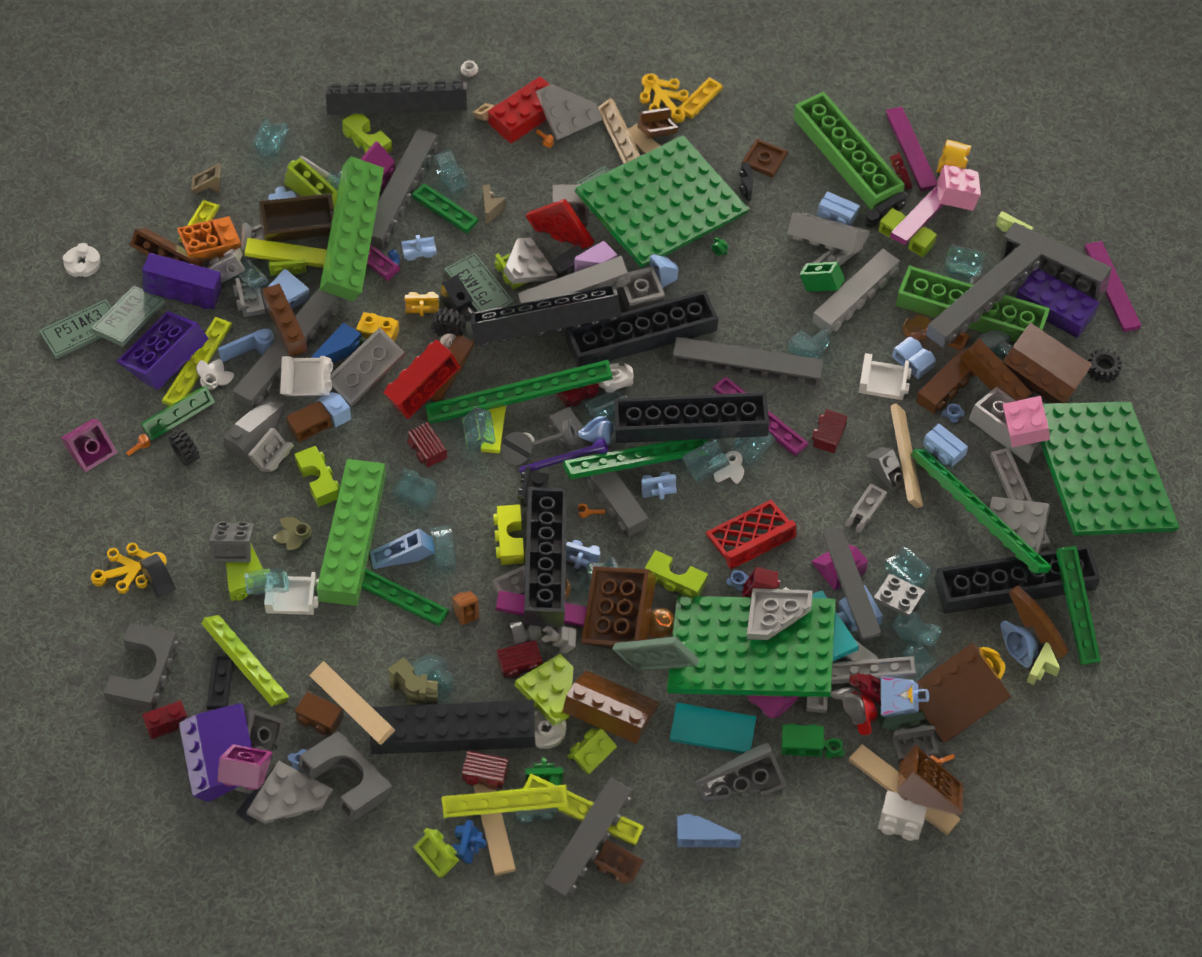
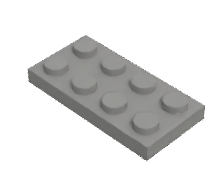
M379 327L330 375L332 387L353 406L406 354Z

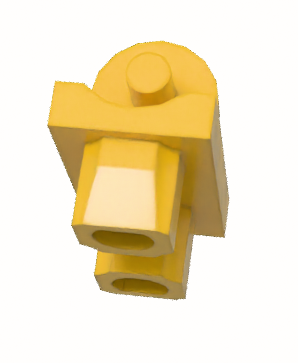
M410 292L409 295H405L406 313H420V316H424V313L439 311V298L435 292H428L426 295Z

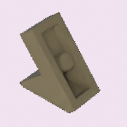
M217 163L193 176L191 191L197 194L207 188H211L216 193H219L221 165Z
M483 185L485 222L490 223L506 208L505 198H494V192H490V185Z

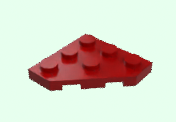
M566 198L528 212L525 216L535 231L539 233L545 231L551 234V238L562 243L567 241L573 244V247L580 245L582 249L590 247L595 243Z

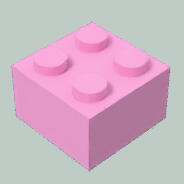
M944 165L937 180L939 203L973 211L981 195L978 172Z
M1041 396L1003 404L1012 447L1050 440Z

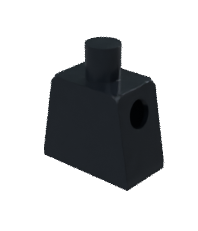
M455 275L442 282L440 300L449 311L450 309L453 312L458 311L459 315L462 314L463 318H466V321L471 320L473 299L459 276Z

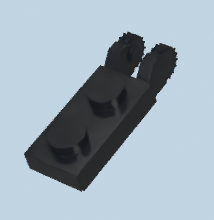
M901 191L868 212L866 215L867 220L864 223L866 227L872 228L877 226L878 221L884 218L892 208L897 211L903 209L906 205L907 194Z

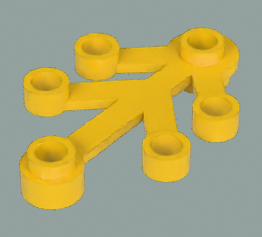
M654 74L644 75L642 77V85L645 88L640 94V102L643 104L650 102V92L652 89L655 92L653 103L649 106V111L660 109L659 105L662 101L671 110L672 121L675 123L683 122L685 112L681 108H677L669 98L685 102L689 97L688 91L680 90L679 92L663 90L659 87L677 90L679 88V80L671 79L666 81L658 79Z
M136 543L127 545L128 555L144 559L157 553L166 566L167 559L163 553L154 552L150 554L139 549ZM116 548L108 550V559L125 566L105 572L103 570H95L91 574V581L97 587L105 585L110 578L127 574L124 580L116 584V589L120 594L128 592L129 586L135 577L136 585L141 589L146 588L149 579H145L144 574L137 576L139 571L142 570L140 563L119 554Z

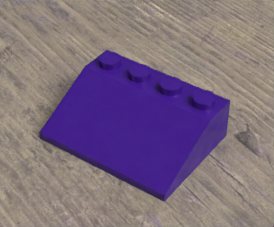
M167 311L116 362L145 384L158 390L165 385L172 375L178 372L185 362L191 359L198 349L204 346V343L209 338L198 323Z
M239 703L196 714L180 722L179 727L192 795L209 802L239 787L238 785L226 786L222 782H217L220 757L232 744L252 748L243 704Z

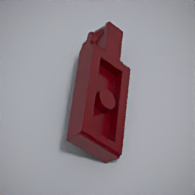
M900 153L889 156L896 175L904 183L906 189H911L913 186Z
M857 673L850 675L849 683L852 686L859 688L863 695L881 705V681L871 674Z

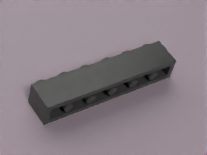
M609 778L544 881V888L564 900L567 896L571 897L577 888V885H575L578 878L583 879L589 869L586 867L589 860L593 861L600 851L597 849L601 842L605 844L610 836L609 828L611 825H617L622 816L619 814L623 807L627 808L632 800V797H630L631 789L615 779Z

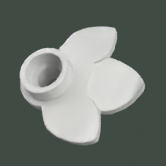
M221 359L215 360L209 365L200 360L196 370L201 377L200 384L202 387L207 386L208 390H213L218 386H225L234 377V373L224 371Z
M730 451L726 455H718L711 460L709 466L715 469L714 479L716 482H721L729 477L736 484L741 481L744 475V468L741 465L743 458L739 452Z

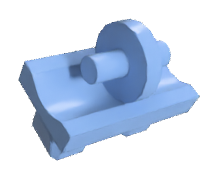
M416 235L415 240L401 241L404 259L408 261L415 260L416 257L421 256L430 258L437 254L434 237L420 239V235Z
M662 472L660 477L654 478L651 475H644L641 480L642 497L659 496V499L663 500L665 494L677 493L675 474L671 475L669 472Z
M575 539L572 542L566 543V561L575 563V569L579 570L581 565L592 569L593 566L599 565L601 552L598 546L592 545L587 548L583 546L581 541Z

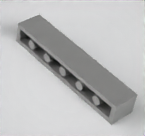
M882 249L814 312L812 323L827 334L838 331L845 319L848 321L856 309L860 310L868 298L872 299L877 290L887 284L890 277L894 278L898 274L900 260Z
M622 256L522 291L518 295L520 302L524 303L616 284V288L623 287L631 283L624 260Z

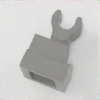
M550 626L542 629L543 632L548 634L542 638V641H553V646L559 647V652L568 653L575 648L576 629L565 626L558 628L556 631Z

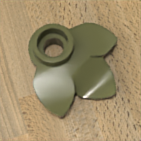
M284 517L280 519L283 529L274 535L273 539L279 544H286L288 551L296 550L301 547L303 541L311 537L312 529L307 523L299 522L297 518Z

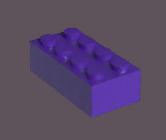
M149 253L142 269L144 291L152 295H160L167 299L197 305L204 309H214L221 294V272L152 253Z
M1038 268L1031 273L1016 295L1018 299L1050 308L1046 321L1076 338L1080 336L1096 315L1100 303Z

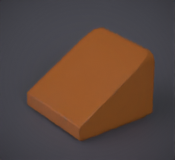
M960 333L952 344L948 343L947 345L960 351L963 347L965 348L972 337L966 333Z

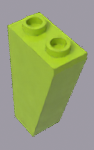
M301 157L296 161L292 160L287 166L284 184L300 196L331 193L335 210L338 191Z
M252 544L251 562H226L228 590L231 601L243 600L247 595L261 593L266 589L267 577Z

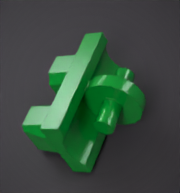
M542 757V763H534V768L526 769V782L530 774H533L556 786L561 785L563 767L554 768V763H546V757Z

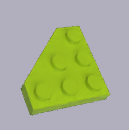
M558 654L515 681L514 686L528 700H534V706L553 726L569 717L562 710L566 695L572 687L573 666L561 654Z

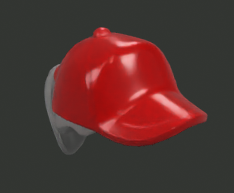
M852 687L832 691V698L843 700L844 709L852 718V722L857 725L859 733L861 735L871 734V722L878 715V710L872 699L859 694Z

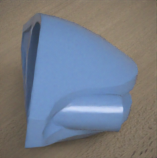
M599 416L587 423L577 435L593 443L598 439L604 438L608 446L611 444V436L615 427L606 417Z
M1003 621L1000 627L1009 654L1025 668H1029L1032 665V660L1039 656L1037 650L1038 641L1035 635L1025 627Z

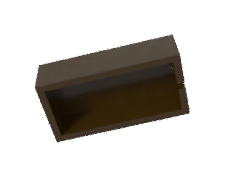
M332 194L259 201L258 211L263 240L279 242L330 236L334 215Z

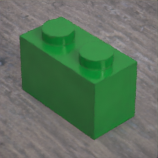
M838 262L806 263L799 274L806 292L839 290L845 280Z
M795 723L782 726L781 755L822 757L824 750V726L815 724L803 726Z

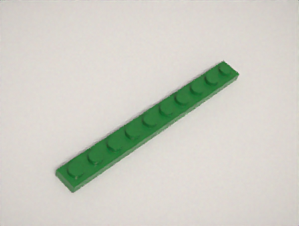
M605 360L425 406L429 423L434 424L612 380L613 376L609 361Z
M926 449L913 450L911 456L916 460V464L927 470L928 475L936 479L943 489L948 490L956 501L961 502L965 506L966 511L976 516L977 521L985 525L993 536L998 537L1006 548L1011 549L1017 559L1026 563L1031 572L1036 574L1049 572L1052 566Z

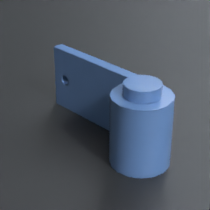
M261 329L219 347L220 359L222 362H225L255 348L263 355L275 341L274 334L269 329Z

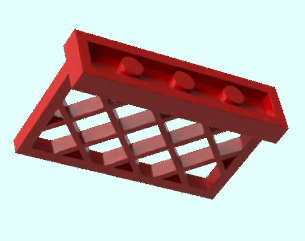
M771 499L706 531V535L725 558L730 570L797 537V528L793 520L789 521ZM771 507L774 512L773 515L765 514L763 510ZM750 516L758 518L757 523L746 520ZM761 518L771 520L770 525L760 524ZM774 520L784 523L781 526H773ZM734 524L740 525L741 530H730V527ZM744 527L755 528L754 533L743 532ZM758 529L768 530L763 535L757 534ZM718 532L725 534L724 539L715 538L713 535ZM728 535L738 536V540H727ZM742 537L752 538L747 543L740 542ZM725 545L735 546V549L726 552L724 547Z

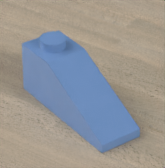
M421 529L412 531L370 551L373 569L417 562L434 554L431 537Z
M691 814L677 816V847H740L741 835L699 816Z

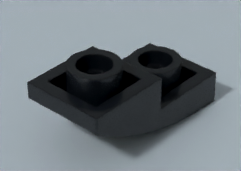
M744 162L741 164V171H739L742 181L740 193L746 197L747 201H751L753 173L749 162Z
M157 553L139 561L145 579L150 580L156 597H161L176 590L166 566Z

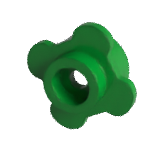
M715 237L711 248L716 255L722 256L723 254H728L727 249L729 246L724 240Z
M831 738L824 741L826 758L832 759V757L844 756L845 751L842 749L841 739Z

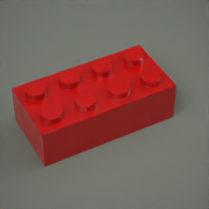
M539 76L488 111V124L512 144L547 120L535 91L550 84Z
M436 339L426 347V350L420 356L413 360L407 369H404L399 374V377L394 382L387 385L383 393L391 405L408 420L461 367L453 353Z

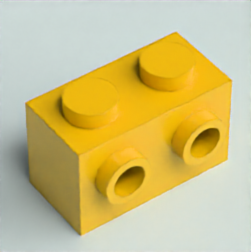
M363 312L356 330L361 333L362 340L366 341L380 327L395 342L399 333V321L393 318L378 316L374 313Z

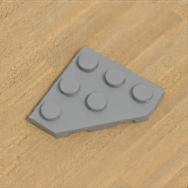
M554 84L535 91L556 140L603 120L596 103Z
M516 239L503 270L511 283L552 281L556 279V272L533 239Z
M992 497L989 509L1034 551L1039 553L1041 551L1050 504Z
M753 588L747 639L768 640L809 613L812 608L813 591Z
M278 761L247 810V815L266 824L276 819L290 818L301 815L303 812L323 809L333 789L315 779L311 781L305 774Z

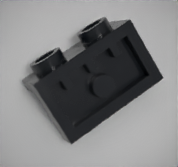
M526 465V471L521 473L520 483H523V487L519 488L517 499L521 500V506L527 507L528 487H548L549 474L531 472L530 466Z

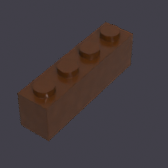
M147 228L135 229L129 246L146 255L152 253L201 267L204 263L203 258L188 257L184 248Z
M280 283L262 289L264 303L289 357L307 352L305 337Z
M980 338L959 357L991 391L998 387L1016 401L1024 400L1032 393Z
M964 347L918 392L916 402L932 414H935L938 410L942 411L947 401L955 398L958 389L966 387L969 378L976 376L959 358L967 351Z

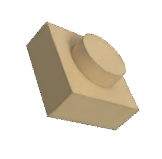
M485 103L472 113L476 119L488 120V111L495 107V105Z

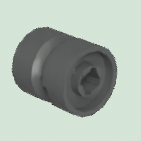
M521 621L509 623L513 646L536 640V643L542 642L540 626L523 625Z

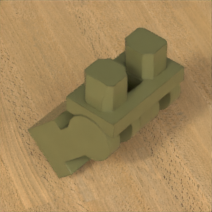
M404 657L388 668L389 686L394 691L399 688L406 696V701L409 705L438 704V681H427V675L421 674V677L415 675V669Z

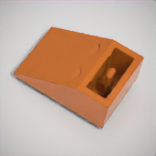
M230 216L177 228L188 257L221 258L224 256V253L231 249L234 251L239 248L241 249V241Z

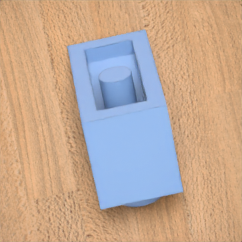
M654 254L650 256V267H654L662 288L678 279V266L671 262L668 257Z
M331 392L330 396H323L315 401L322 403L330 415L331 423L335 428L351 420L350 407L340 394Z

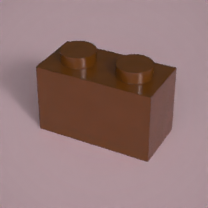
M320 401L311 403L307 407L292 412L286 417L288 428L298 443L332 426L331 417Z
M306 692L295 710L296 719L299 724L305 727L309 725L322 735H333L344 717L343 708L309 692Z

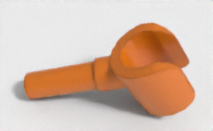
M536 130V133L544 139L542 141L543 145L551 148L554 145V141H552L554 139L551 134L547 136L540 130Z
M141 434L138 437L139 443L126 452L128 456L140 448L144 449L150 446L147 434Z
M586 504L578 505V510H585L584 512H578L581 518H586L592 514H605V509H588Z
M954 754L940 759L934 755L930 756L940 765L955 758Z

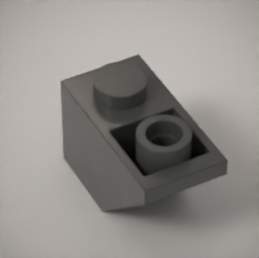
M879 447L866 456L872 471L892 491H895L904 484L902 468L893 449Z

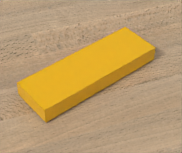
M709 77L678 108H681L687 117L693 119L723 89V85Z

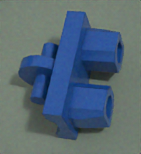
M466 820L465 825L456 826L455 837L461 840V844L452 845L457 852L455 856L467 864H472L474 853H478L479 848H485L487 841L482 838L483 833L479 832V829L473 825L472 820Z

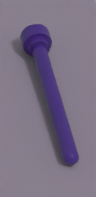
M604 438L598 439L592 446L527 466H530V471L532 472L588 454L608 453L607 443ZM526 465L520 467V473L526 471Z

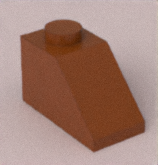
M471 591L461 592L451 597L452 607L460 625L479 619L478 598Z

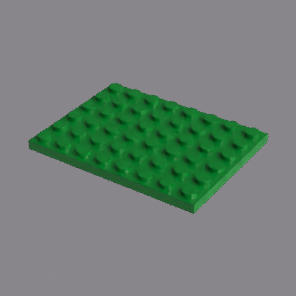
M683 135L577 186L574 191L640 268L650 264V256L653 254L666 256L736 220L749 211L744 202Z
M1131 402L1043 404L1050 440L1041 441L1040 444L1074 536L1172 532L1179 529L1177 519Z
M677 596L673 637H677L699 659L697 666L669 668L667 693L831 697L836 599L812 598V608L809 613L770 639L757 640L747 639L752 597L693 596L690 598L687 596Z

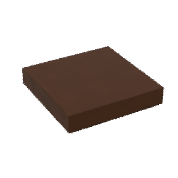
M756 139L742 163L749 162L752 170L773 178L788 155V151Z

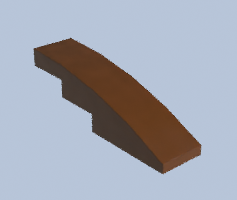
M457 335L449 350L453 353L461 368L429 399L430 401L439 402L443 400L447 390H450L457 374L461 373L475 341Z
M1019 586L1014 587L1009 594L1025 628L1033 626L1040 643L1049 642L1056 659L1064 657L1069 650L1050 618Z

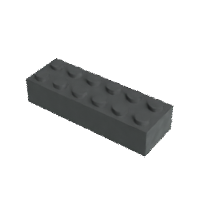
M1016 222L1013 223L1004 235L1001 259H1005L1018 246L1026 242L1041 253L1038 269L1098 302L1106 293L1112 267Z

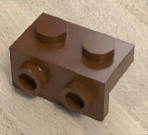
M669 108L640 113L637 127L648 138L668 136L669 134H676L678 131V127L669 119L671 112Z
M606 840L600 854L593 860V863L597 864L596 869L605 874L609 871L616 875L614 877L615 880L626 884V882L633 883L645 860L610 840Z

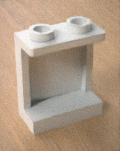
M865 353L858 393L903 400L904 394H908L910 383H906V380L910 379L912 368H908L909 361H905L904 366L871 361L872 354Z
M282 356L280 394L285 396H330L332 389L330 374L333 369L331 358L326 356H320V358Z
M268 570L264 603L266 613L314 615V608H318L319 603L318 596H316L319 581L316 577V572H311V577L277 576L276 570Z

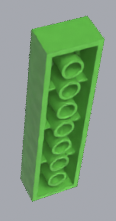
M824 91L795 105L793 119L871 210L904 190V183Z
M350 156L342 168L320 291L354 302L362 293L384 168Z
M908 266L898 292L896 306L936 318L973 285ZM1005 295L1000 302H995L987 313L984 312L976 323L972 322L968 328L1016 343L1029 323L1043 331L1050 308Z
M347 459L317 586L319 602L358 606L386 478L385 463Z

